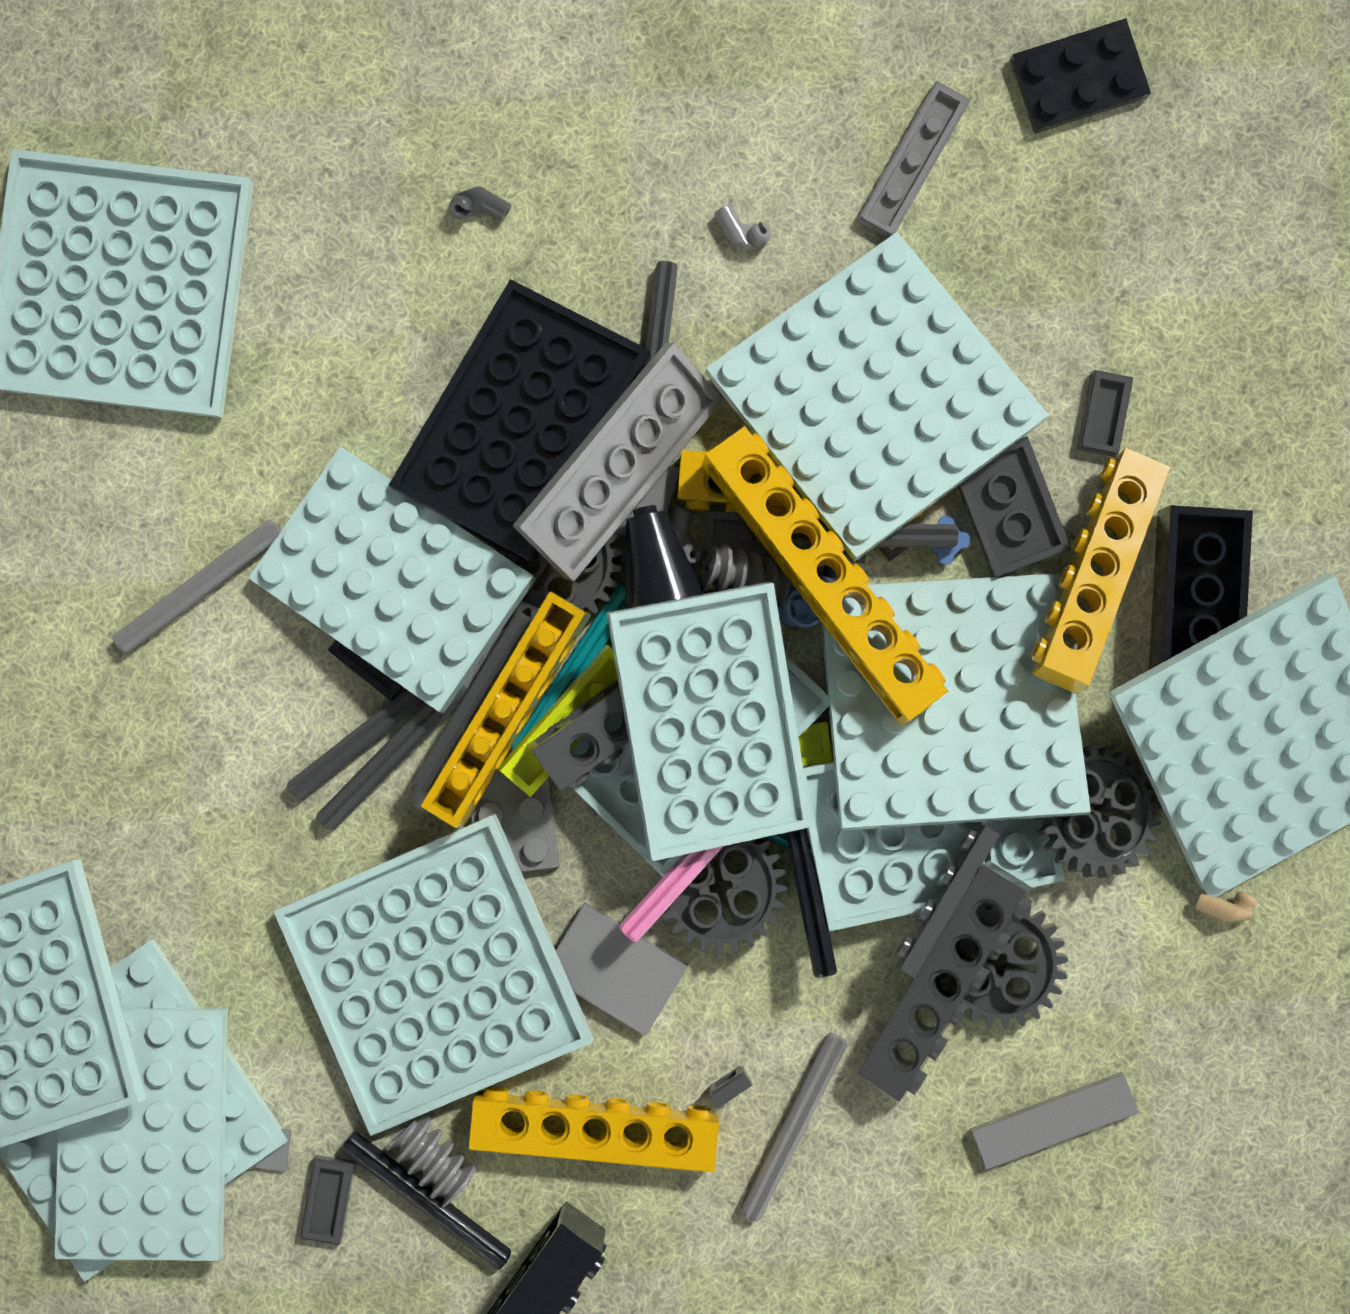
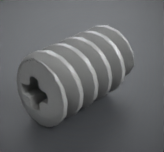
M725 543L718 546L713 545L710 548L702 568L701 588L703 591H708L713 582L716 583V592L724 591L728 586L734 589L772 582L774 583L777 607H781L784 604L791 586V581L772 557L768 556L762 559L761 555L755 552L747 555L746 551L739 547L732 551L731 546Z
M429 1117L418 1121L414 1119L384 1149L389 1151L398 1146L401 1148L396 1162L399 1164L410 1158L412 1163L407 1171L409 1175L422 1170L423 1175L418 1185L423 1187L433 1182L435 1186L429 1197L434 1199L444 1194L446 1198L442 1204V1209L469 1184L476 1171V1167L470 1164L460 1169L465 1155L459 1152L449 1157L454 1145L453 1142L446 1141L438 1145L442 1131L436 1129L427 1133L431 1119Z

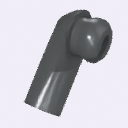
M478 186L454 195L450 201L449 209L451 214L459 219L469 218L486 212L503 222L512 205L485 188Z

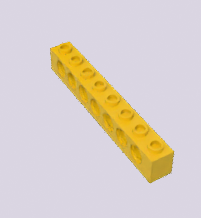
M744 426L706 453L702 466L900 726L908 723L949 692L943 685L946 683L944 675L935 664H927L918 652L920 645L912 633L906 629L902 631L893 619L895 613L890 604L883 597L877 598L868 587L870 581L864 570L856 563L851 565L842 553L844 546L837 535L832 531L826 532L818 522L819 514L814 505L807 498L801 499L792 488L794 481L788 471L781 465L776 467L767 455L769 449L764 440L757 433L751 434L746 426ZM746 468H753L760 473L762 481L755 484L748 483L743 479L741 471ZM771 500L781 502L786 508V515L778 517L770 514L766 508V503ZM794 533L807 535L811 541V548L806 550L797 548L792 543L791 535ZM820 565L831 567L836 574V581L832 583L822 581L817 575V567ZM844 598H853L860 604L861 614L859 616H851L844 611L842 607V600ZM869 631H878L884 635L886 639L885 649L878 650L869 644ZM895 664H904L910 669V683H902L895 678L893 673Z

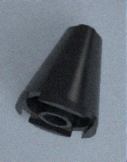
M656 505L632 510L634 517L626 520L625 609L703 595L704 592L666 511L658 512Z

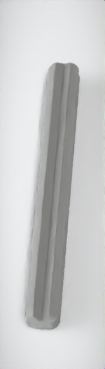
M267 520L114 634L113 641L123 653L133 651L267 551L281 532L279 526L274 521Z
M833 1033L826 1035L741 1205V1214L746 1218L756 1222L761 1220L847 1048V1042L842 1037Z

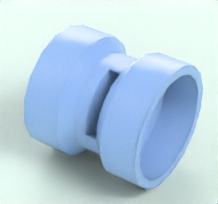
M790 587L784 604L778 607L780 622L792 627H812L817 624L820 619L797 589Z

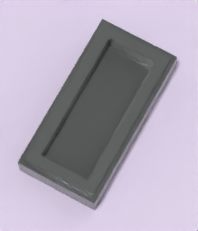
M1099 370L1091 372L1077 450L1111 457L1119 455L1134 377Z
M320 1155L314 1157L300 1239L335 1245L342 1243L355 1161Z

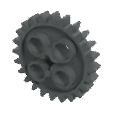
M613 534L599 550L595 564L590 568L584 569L574 582L570 581L572 593L566 600L582 610L588 608L593 613L598 614L599 610L595 601L599 598L602 601L609 602L610 598L604 590L606 587L618 588L619 586L610 578L611 573L623 572L622 567L612 564V559L623 555L622 550L610 548V545L619 539L617 534ZM505 549L496 550L519 566L520 557ZM539 552L536 556L540 561V568L533 575L536 580L516 609V612L524 613L528 608L532 609L531 619L535 617L547 595L551 592L552 584L556 580L565 579L554 569L540 591L535 590V584L551 567V564Z
M1095 745L1083 747L1090 806H1093L1095 811L1126 814L1128 820L1118 816L1101 817L1099 812L1094 811L1087 815L1033 818L1043 820L1044 826L1037 830L1036 834L1049 836L1050 839L1045 844L1044 850L1057 849L1058 852L1054 861L1056 863H1063L1069 860V872H1079L1082 869L1083 877H1095L1097 874L1098 878L1111 877L1112 873L1114 875L1125 874L1126 867L1139 866L1137 856H1148L1150 854L1144 842L1157 841L1158 838L1149 830L1152 826L1161 825V821L1152 817V811L1160 809L1161 805L1150 802L1149 797L1154 795L1155 791L1153 788H1145L1144 783L1148 780L1146 773L1140 775L1135 773L1139 765L1137 760L1125 763L1126 752H1116L1112 755L1111 746L1101 747L1098 750ZM1116 787L1121 792L1120 804L1116 801L1114 795ZM1074 819L1080 827L1078 836L1074 834L1072 829ZM1111 827L1116 833L1115 844L1110 839L1109 832Z
M756 839L726 845L717 853L724 881L732 882L733 888L727 890L726 893L733 916L732 923H727L725 920L720 895L711 892V886L716 885L717 880L712 862L710 861L707 864V878L699 884L690 883L669 906L671 910L662 917L663 920L676 918L678 923L672 932L677 934L684 929L688 931L685 941L687 945H690L697 937L700 938V948L703 952L707 950L711 942H715L718 954L723 953L725 943L730 942L735 953L739 952V940L743 938L751 947L754 946L755 942L752 934L755 931L767 937L768 932L763 925L765 921L776 924L779 922L776 916L771 913L772 909L785 908V904L776 899V894L788 891L787 887L776 884V879L784 876L786 872L781 869L773 870L772 865L780 859L779 854L766 856L765 852L770 846L768 840L758 846L755 844ZM732 852H742L748 859L747 868L740 874L730 873L725 866L726 858ZM751 891L756 895L758 905L754 912L745 915L741 914L735 907L736 896L740 892ZM704 900L712 901L718 909L716 919L709 924L701 923L696 917V908Z
M984 903L980 908L982 918L990 924L998 923L1000 920L998 908L993 904L988 907ZM1030 905L1020 922L1015 919L1012 920L1005 931L1011 938L1002 952L1006 955L1008 962L1021 965H1035L1037 967L1036 971H1026L1021 967L1011 964H1003L1001 970H996L994 962L988 960L984 966L990 971L986 982L978 992L970 989L963 1001L971 1009L970 1021L972 1023L980 1015H984L987 1028H991L995 1018H1001L1005 1030L1009 1027L1010 1018L1015 1017L1023 1027L1025 1026L1024 1014L1029 1012L1038 1020L1040 1019L1037 1008L1039 1004L1050 1009L1053 1007L1050 998L1047 996L1049 992L1058 995L1062 994V990L1055 983V979H1067L1068 975L1064 970L1058 968L1057 965L1068 962V957L1066 954L1057 953L1056 950L1064 946L1065 942L1063 938H1050L1058 928L1055 923L1042 926L1046 917L1043 910L1031 916L1032 905ZM1021 937H1030L1036 942V946L1030 954L1020 955L1013 950L1015 941ZM961 939L959 946L963 955L966 952L979 954L978 946L972 939ZM992 954L989 959L995 960L998 957ZM945 973L939 977L940 986H951L946 992L954 993L957 991L958 984L952 975ZM1022 977L1028 981L1027 989L1021 994L1009 993L1006 990V984L1011 978Z

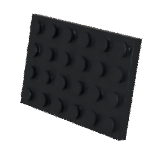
M510 279L396 471L389 486L398 493L448 518L521 559L532 563L538 551L512 525L641 373L651 357L650 350Z

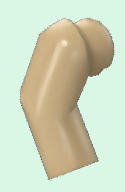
M1202 891L1195 910L1223 922L1246 921L1255 915L1253 909L1257 905V899L1239 892L1236 894L1234 902L1230 903L1221 898L1209 896Z

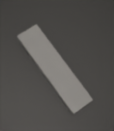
M937 80L935 81L858 216L857 222L887 239L896 233L971 101L969 98Z
M1119 1072L972 1127L970 1130L984 1167L988 1170L1139 1112L1125 1075Z

